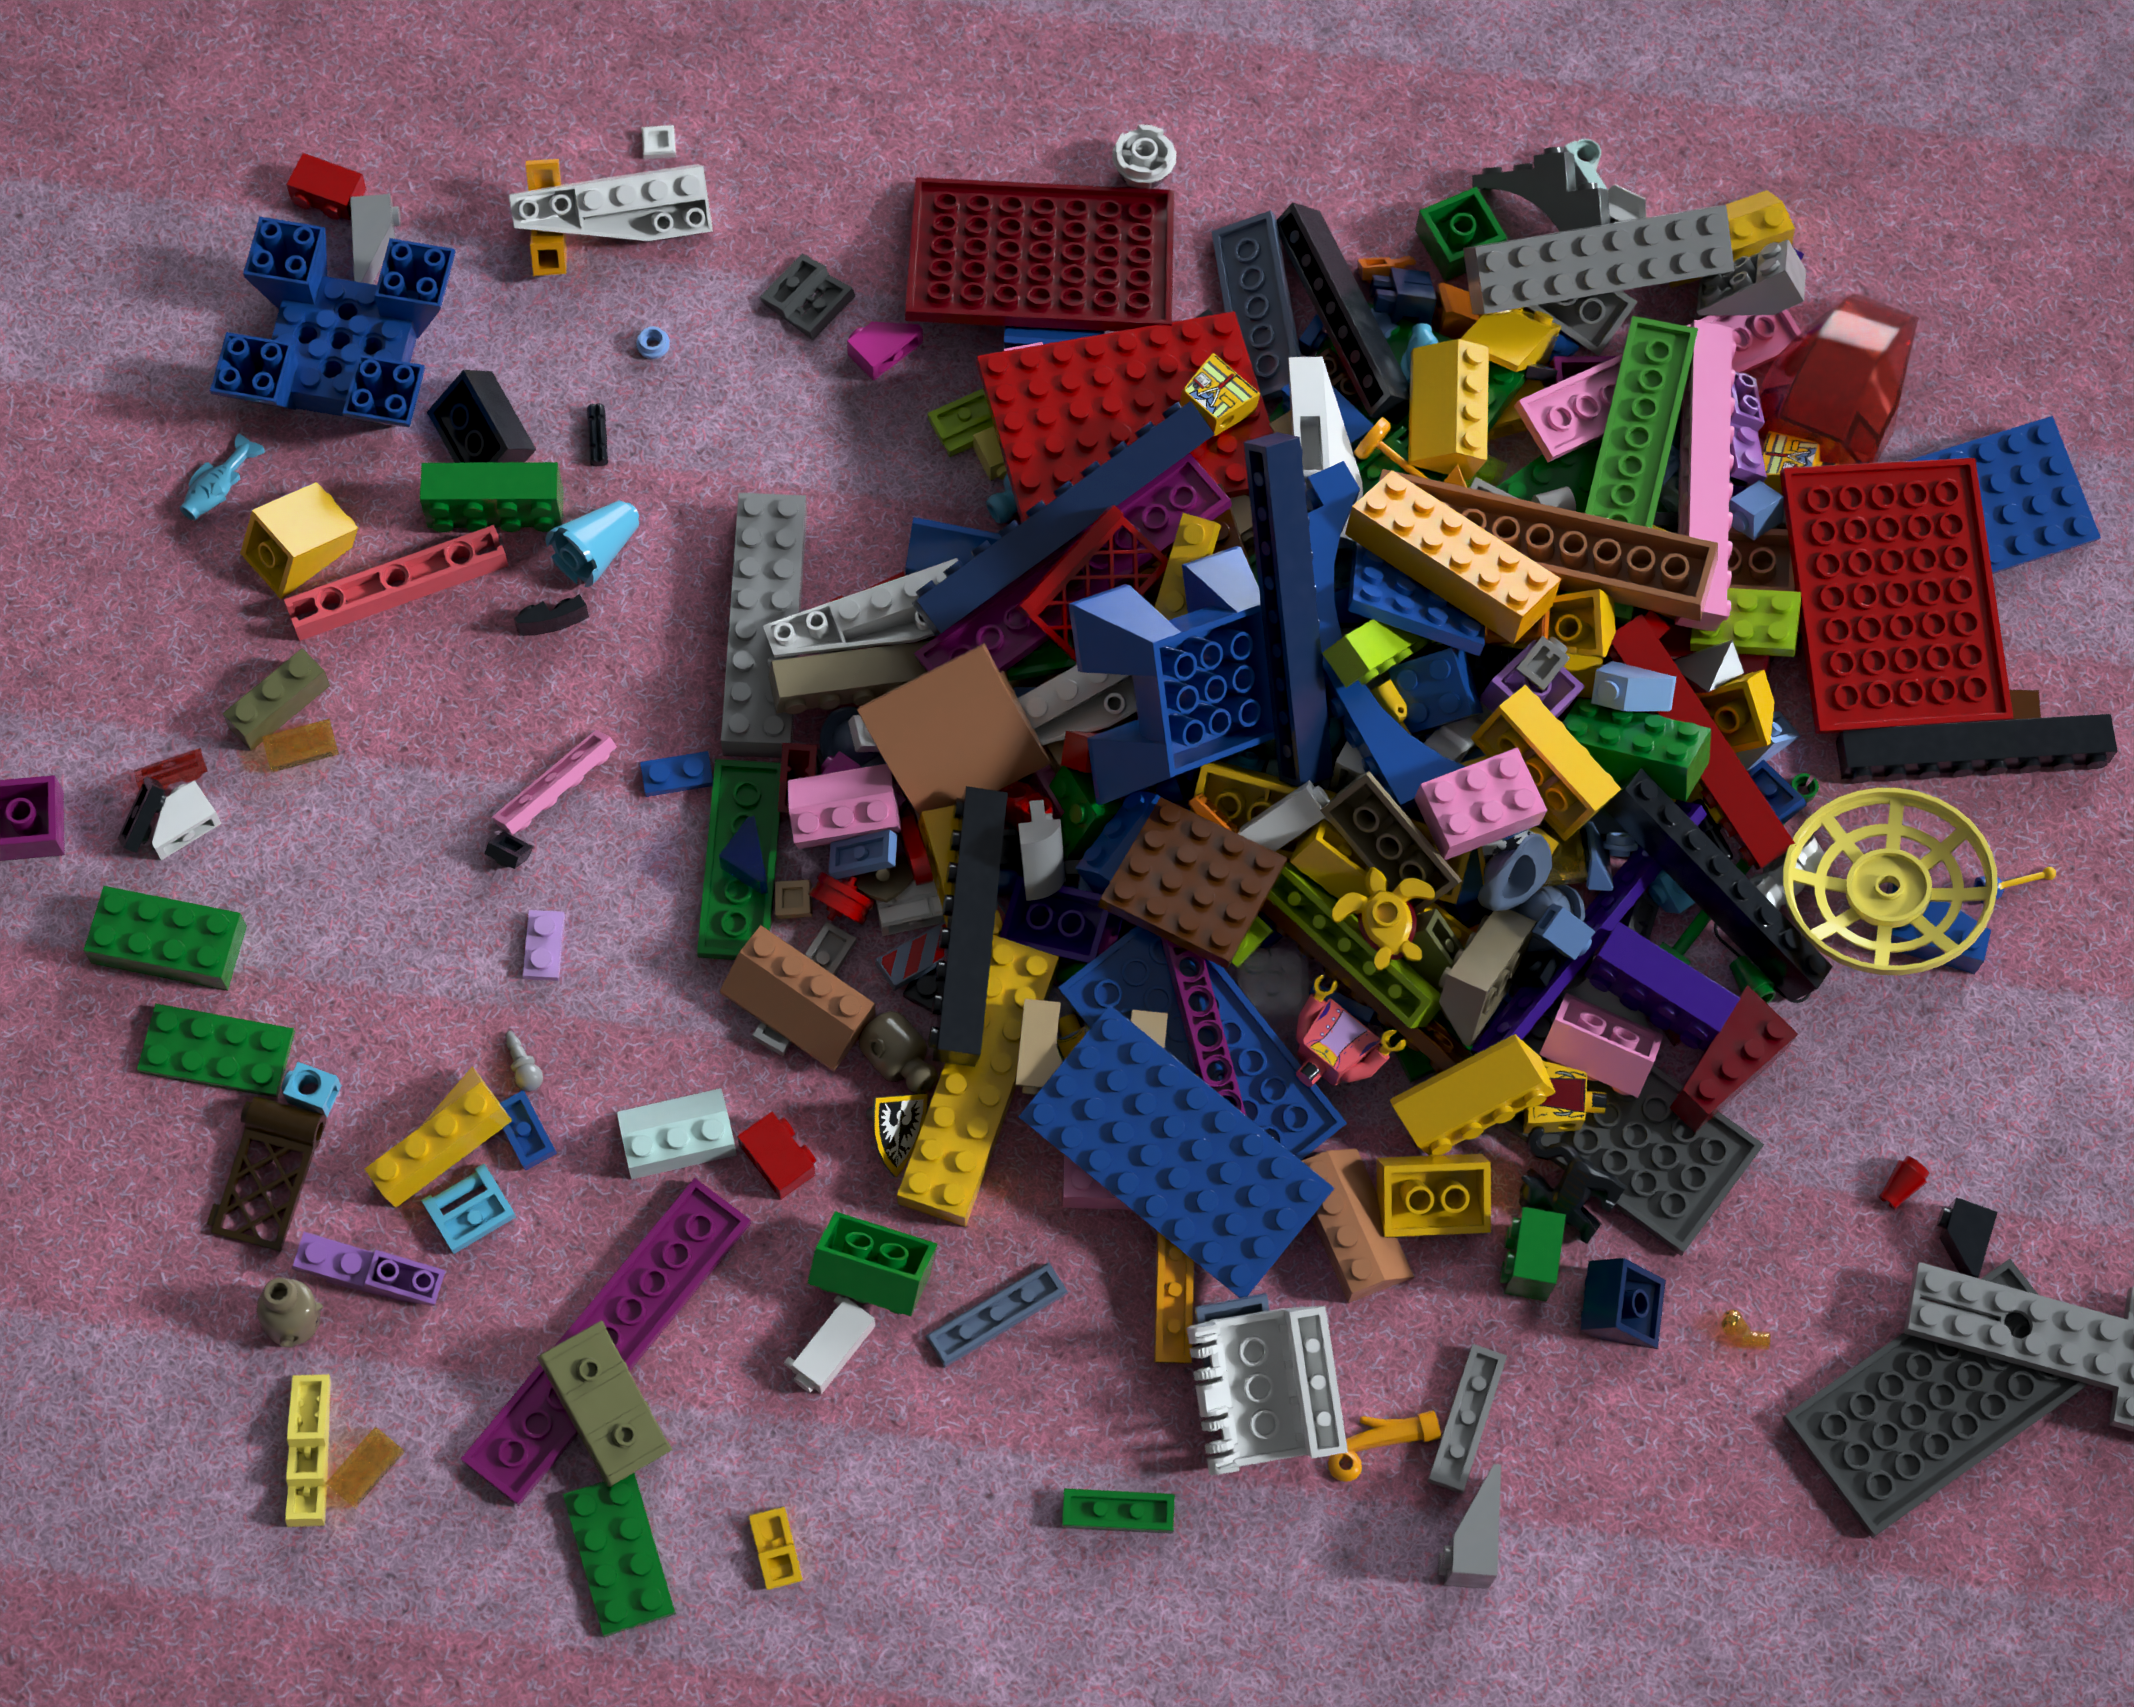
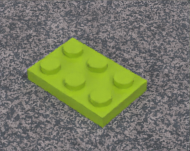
M1729 588L1727 590V600L1731 602V611L1726 621L1723 620L1716 631L1692 628L1691 651H1700L1733 640L1738 654L1794 657L1801 592Z

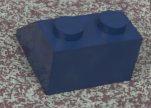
M1625 1258L1589 1261L1585 1278V1294L1580 1330L1601 1340L1658 1349L1666 1280Z

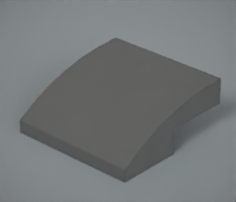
M802 253L760 296V300L807 337L814 340L856 295L852 287L829 275L825 265Z

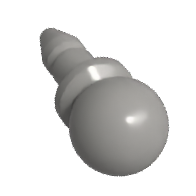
M506 1032L507 1047L514 1061L511 1064V1069L515 1072L516 1085L521 1090L527 1092L538 1089L543 1082L541 1069L535 1065L533 1056L526 1055L524 1048L521 1046L520 1039L513 1032Z

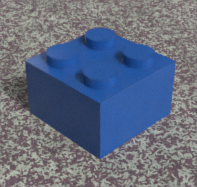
M1451 647L1388 669L1391 681L1406 703L1408 714L1404 724L1410 734H1420L1483 713L1467 656L1463 650Z

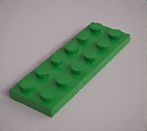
M715 759L697 947L698 958L735 960L740 950L760 925L771 931L781 812H778L781 763Z

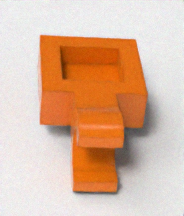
M1403 256L1399 259H1391L1390 257L1357 259L1358 273L1362 280H1367L1368 283H1371L1372 275L1389 276L1391 268L1404 269L1407 265H1416V260L1412 256Z

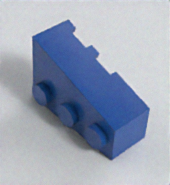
M1888 883L1887 894L1898 891V887L1895 884ZM1930 902L1923 916L1936 927L1946 916L1951 904L1948 902ZM1960 910L1956 920L1944 934L1959 945L1973 930L1977 921ZM1908 924L1892 928L1891 943L1911 941L1923 935L1913 925ZM1986 927L1975 943L1960 956L1945 963L1944 966L1975 974L1985 960L1991 930ZM1932 942L1912 951L1899 952L1924 960H1930L1945 954L1944 951Z

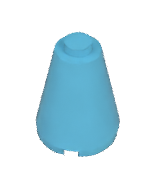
M616 501L553 528L546 534L545 538L547 547L552 544L555 554L551 556L553 562L574 583L577 584L579 577L585 582L584 587H590L599 579L639 527V513L632 504Z

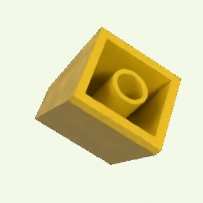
M315 482L252 510L240 554L282 600L351 549L358 527L353 519L347 516L335 503L333 497Z

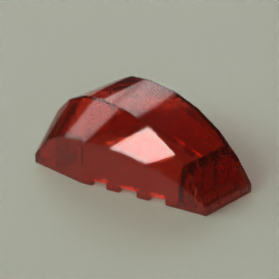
M1858 293L1851 294L1819 317L1776 356L1762 383L1759 397L1765 423L1758 431L1759 438L1766 441L1768 432L1771 431L1817 442L1820 445V462L1837 463V465L1877 463L1895 430L1919 317Z

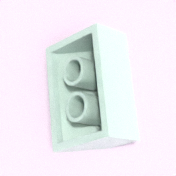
M721 1088L617 1112L631 1179L737 1155Z

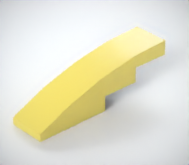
M329 1374L292 1376L287 1431L289 1446L286 1473L288 1493L285 1521L287 1527L325 1526L330 1412Z

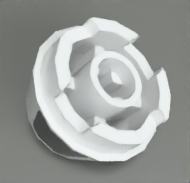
M1138 125L1136 130L1120 135L1113 148L1112 160L1122 180L1129 187L1154 189L1162 184L1171 173L1176 164V151L1173 143L1164 136L1162 129L1152 125Z

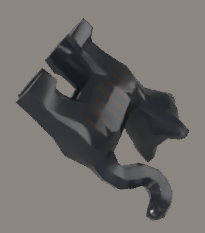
M1541 1126L1534 1127L1527 1138L1529 1151L1536 1158L1544 1160L1563 1157L1567 1162V1166L1555 1188H1552L1540 1174L1530 1168L1527 1171V1175L1521 1177L1524 1183L1520 1189L1519 1204L1522 1208H1542L1545 1211L1565 1214V1223L1580 1230V1240L1587 1244L1601 1226L1597 1217L1584 1207L1587 1200L1591 1196L1597 1197L1601 1201L1602 1208L1610 1212L1627 1186L1612 1174L1597 1169L1591 1161L1580 1156L1570 1145L1560 1142L1544 1146L1541 1144L1544 1128Z

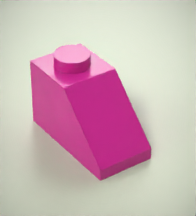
M872 321L864 328L859 327L851 333L847 340L848 356L875 381L923 343V328L919 324Z

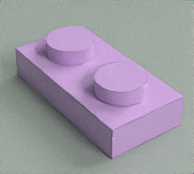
M529 910L523 979L559 981L565 919L564 912Z

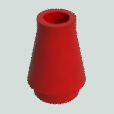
M1906 1156L1903 1161L1898 1160L1879 1198L1883 1202L1888 1201L1889 1206L1896 1210L1902 1202L1927 1183L1926 1178L1930 1174L1929 1171L1910 1156Z

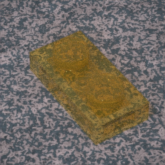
M330 719L262 737L272 773L339 755Z
M375 1426L327 1480L326 1485L355 1509L405 1452Z

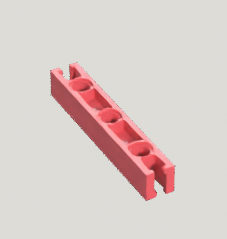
M492 525L286 598L284 602L298 639L301 641L508 567V562L503 546H500L495 526ZM493 545L495 548L497 547L496 551L481 555L475 554ZM458 558H468L465 563H454ZM394 581H404V583L400 586H390L391 583ZM332 603L340 604L337 608L333 610L325 609L328 605ZM314 610L318 611L317 613L309 617H306L300 621H298L296 616Z

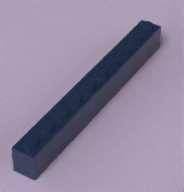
M1190 401L1183 407L1179 402L1172 405L1161 413L1165 418L1161 423L1154 426L1152 421H1150L1135 432L1138 439L1128 446L1123 441L1108 452L1111 457L1110 460L1103 465L1095 461L1080 472L1084 477L1081 481L1073 486L1069 480L1056 489L1053 493L1057 498L1046 505L1041 500L1027 510L1026 513L1029 518L1018 525L1014 520L998 532L1002 537L992 545L986 540L972 550L971 553L974 556L972 560L965 565L958 560L943 571L947 578L936 585L931 580L918 589L916 594L919 598L912 602V605L933 634L938 636L1094 523L1109 506L1119 505L1215 435L1194 404Z
M1276 432L1244 442L1279 781L1300 787L1309 780L1313 784L1334 776L1333 753L1330 744V721L1326 704L1327 690L1323 674V654L1319 633L1320 621L1316 603L1317 590L1314 583L1313 552L1309 533L1310 520L1307 513L1306 483L1302 463L1303 450L1299 436Z

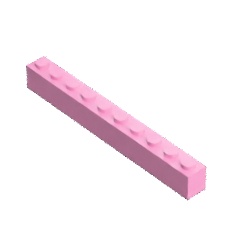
M1694 320L1690 327L1698 328V334L1681 403L1678 534L1717 542L1718 561L1701 621L1676 616L1675 625L1716 631L1723 620L1726 621L1731 611V602L1727 600V590L1732 578L1731 571H1728V560L1732 552V542L1728 541V531L1733 520L1732 512H1729V502L1733 494V484L1729 483V474L1734 462V456L1730 454L1734 427L1730 426V419L1735 406V399L1731 397L1735 370L1731 369L1736 343L1732 341V327Z

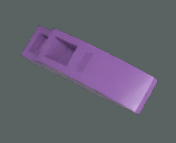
M1735 372V380L1731 388V397L1735 399V406L1730 419V426L1734 427V437L1730 444V454L1734 456V462L1730 474L1731 477L1751 484L1759 480L1764 482L1767 475L1758 431L1765 421L1755 378L1746 373Z
M303 1232L292 1266L294 1270L327 1279V1283L405 1302L435 1306L446 1271L379 1250L371 1252L307 1232Z

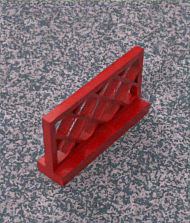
M1115 505L1109 506L1015 607L1040 628L1076 664L1075 650L1068 645L1067 629H1072V625H1067L1066 605L1075 601H1066V585L1071 580H1085L1086 598L1090 596V580L1109 579L1110 590L1114 588V579L1133 578V589L1142 596L1166 570L1169 561L1123 516L1124 513ZM1121 526L1131 535L1132 550H1113V535ZM1137 541H1138L1145 549L1137 550ZM1107 542L1108 550L1099 551L1101 547ZM1150 553L1161 563L1151 574H1138L1137 554ZM1113 554H1132L1133 574L1114 575ZM1094 555H1108L1109 575H1090L1089 560ZM1084 567V576H1076ZM1138 578H1147L1140 586L1138 585ZM1061 592V601H1052ZM1048 605H1061L1062 626H1048L1038 615ZM1054 630H1062V638Z

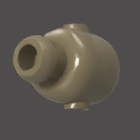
M894 1011L882 1013L870 1021L861 1032L858 1043L861 1052L886 1081L898 1082L906 1079L908 1089L914 1094L925 1093L935 1085L938 1080V1073L931 1064L924 1062L928 1049L927 1044L920 1033L901 1013Z
M275 1278L265 1285L258 1298L256 1311L265 1334L282 1347L291 1348L307 1342L314 1336L319 1327L320 1311L323 1305L316 1302L312 1291L303 1282L288 1278Z

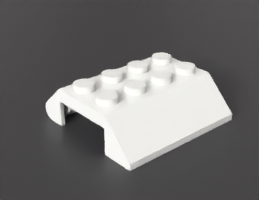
M1325 1306L1281 1308L1210 1320L1187 1327L1189 1344L1203 1343V1345L1190 1348L1191 1357L1205 1358L1209 1355L1211 1366L1200 1368L1193 1372L1196 1381L1208 1379V1381L1196 1385L1200 1417L1214 1416L1201 1422L1202 1431L1212 1432L1221 1429L1222 1439L1205 1444L1207 1454L1220 1453L1207 1458L1209 1475L1240 1471L1239 1466L1308 1455L1310 1458H1318L1348 1452Z

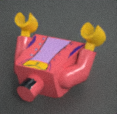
M1325 974L1317 977L1315 980L1314 988L1316 992L1315 994H1310L1298 1016L1296 1040L1300 1045L1297 1055L1305 1063L1296 1072V1075L1303 1084L1312 1087L1321 1076L1334 1086L1341 1081L1351 1083L1370 1078L1390 1058L1389 1053L1391 1051H1401L1406 1044V1041L1402 1039L1395 1047H1392L1389 1040L1396 1033V1030L1384 1032L1380 1039L1333 999L1330 998L1326 1002L1324 1000L1325 996L1334 993L1337 988V981L1333 982L1329 991L1322 990L1320 981Z

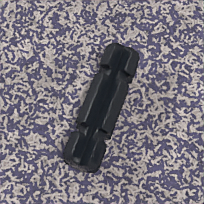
M600 403L590 404L587 407L590 464L596 467L605 466L608 464L605 406Z

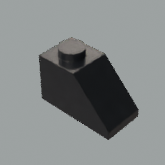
M1956 1197L1949 1207L1943 1206L1939 1214L1937 1226L1942 1227L1940 1240L1957 1271L1961 1274L1978 1278L1998 1212Z

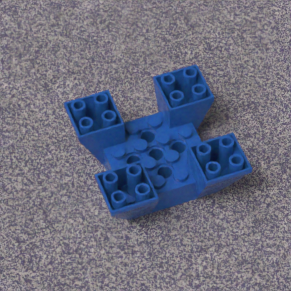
M259 216L243 275L279 309L271 339L226 332L210 393L262 405L343 416L393 427H410L425 371V365L410 363L416 339L422 335L441 310L456 253L455 249L390 238L377 285L332 278L327 275L325 227Z
M1235 546L1182 565L1188 614L1171 620H1167L1135 589L1127 584L1069 603L1078 671L1082 673L1133 676L1138 719L1087 738L1096 804H1105L1216 760L1219 761L1275 739L1259 587L1241 547Z

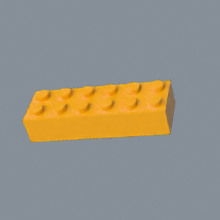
M1390 471L1351 508L1345 531L1346 536L1512 644L1519 640L1553 606L1561 578L1394 471Z

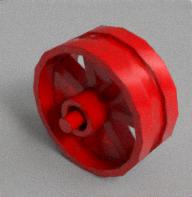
M820 872L816 885L811 888L808 895L827 905L826 910L830 912L827 917L829 920L833 921L836 916L841 918L844 914L863 925L867 919L866 915L869 910H872L876 902L856 891L858 887L854 883L857 878L850 876L848 881L843 879L840 882Z

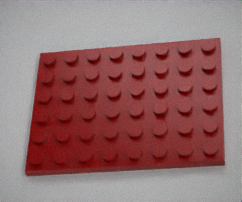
M1235 311L1172 322V326L1152 325L977 356L976 365L1021 523L1029 518L1026 511L1041 500L1047 505L1057 497L1053 492L1070 480L1074 486L1084 477L1080 472L1092 463L1098 461L1100 465H1103L1110 460L1111 457L1108 452L1121 442L1125 441L1129 446L1136 441L1138 437L1135 435V432L1150 421L1156 426L1165 420L1161 413L1175 403H1180L1184 387L1211 354L1217 355L1260 393ZM1261 393L1256 411L1220 434L1212 436L1190 452L1216 484L1223 485L1229 498L1249 495L1244 442L1273 434Z
M1962 458L1783 468L1779 473L1782 495L1784 496L1783 502L1796 592H1801L1799 619L1815 734L1841 733L1848 730L2014 719L1976 459Z

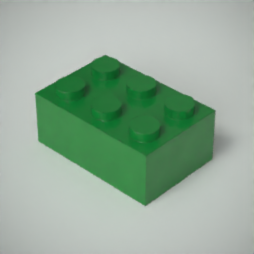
M835 1211L815 1248L807 1284L819 1287L826 1292H835L853 1298L860 1303H869L888 1309L892 1313L911 1317L929 1280L938 1244Z

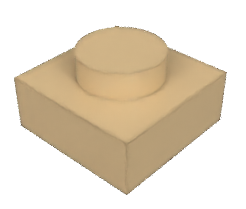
M810 880L775 882V915L778 919L812 917V896L808 895L812 888Z

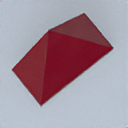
M782 742L778 812L789 813L788 780L816 776L818 745Z

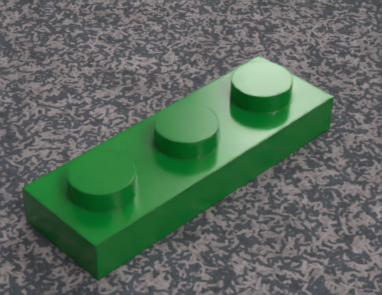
M1064 1488L1062 1528L1173 1534L1175 1494Z

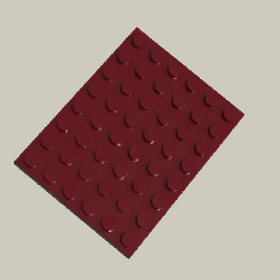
M916 177L905 321L1099 331H1123L1152 325L1172 326L1174 190Z

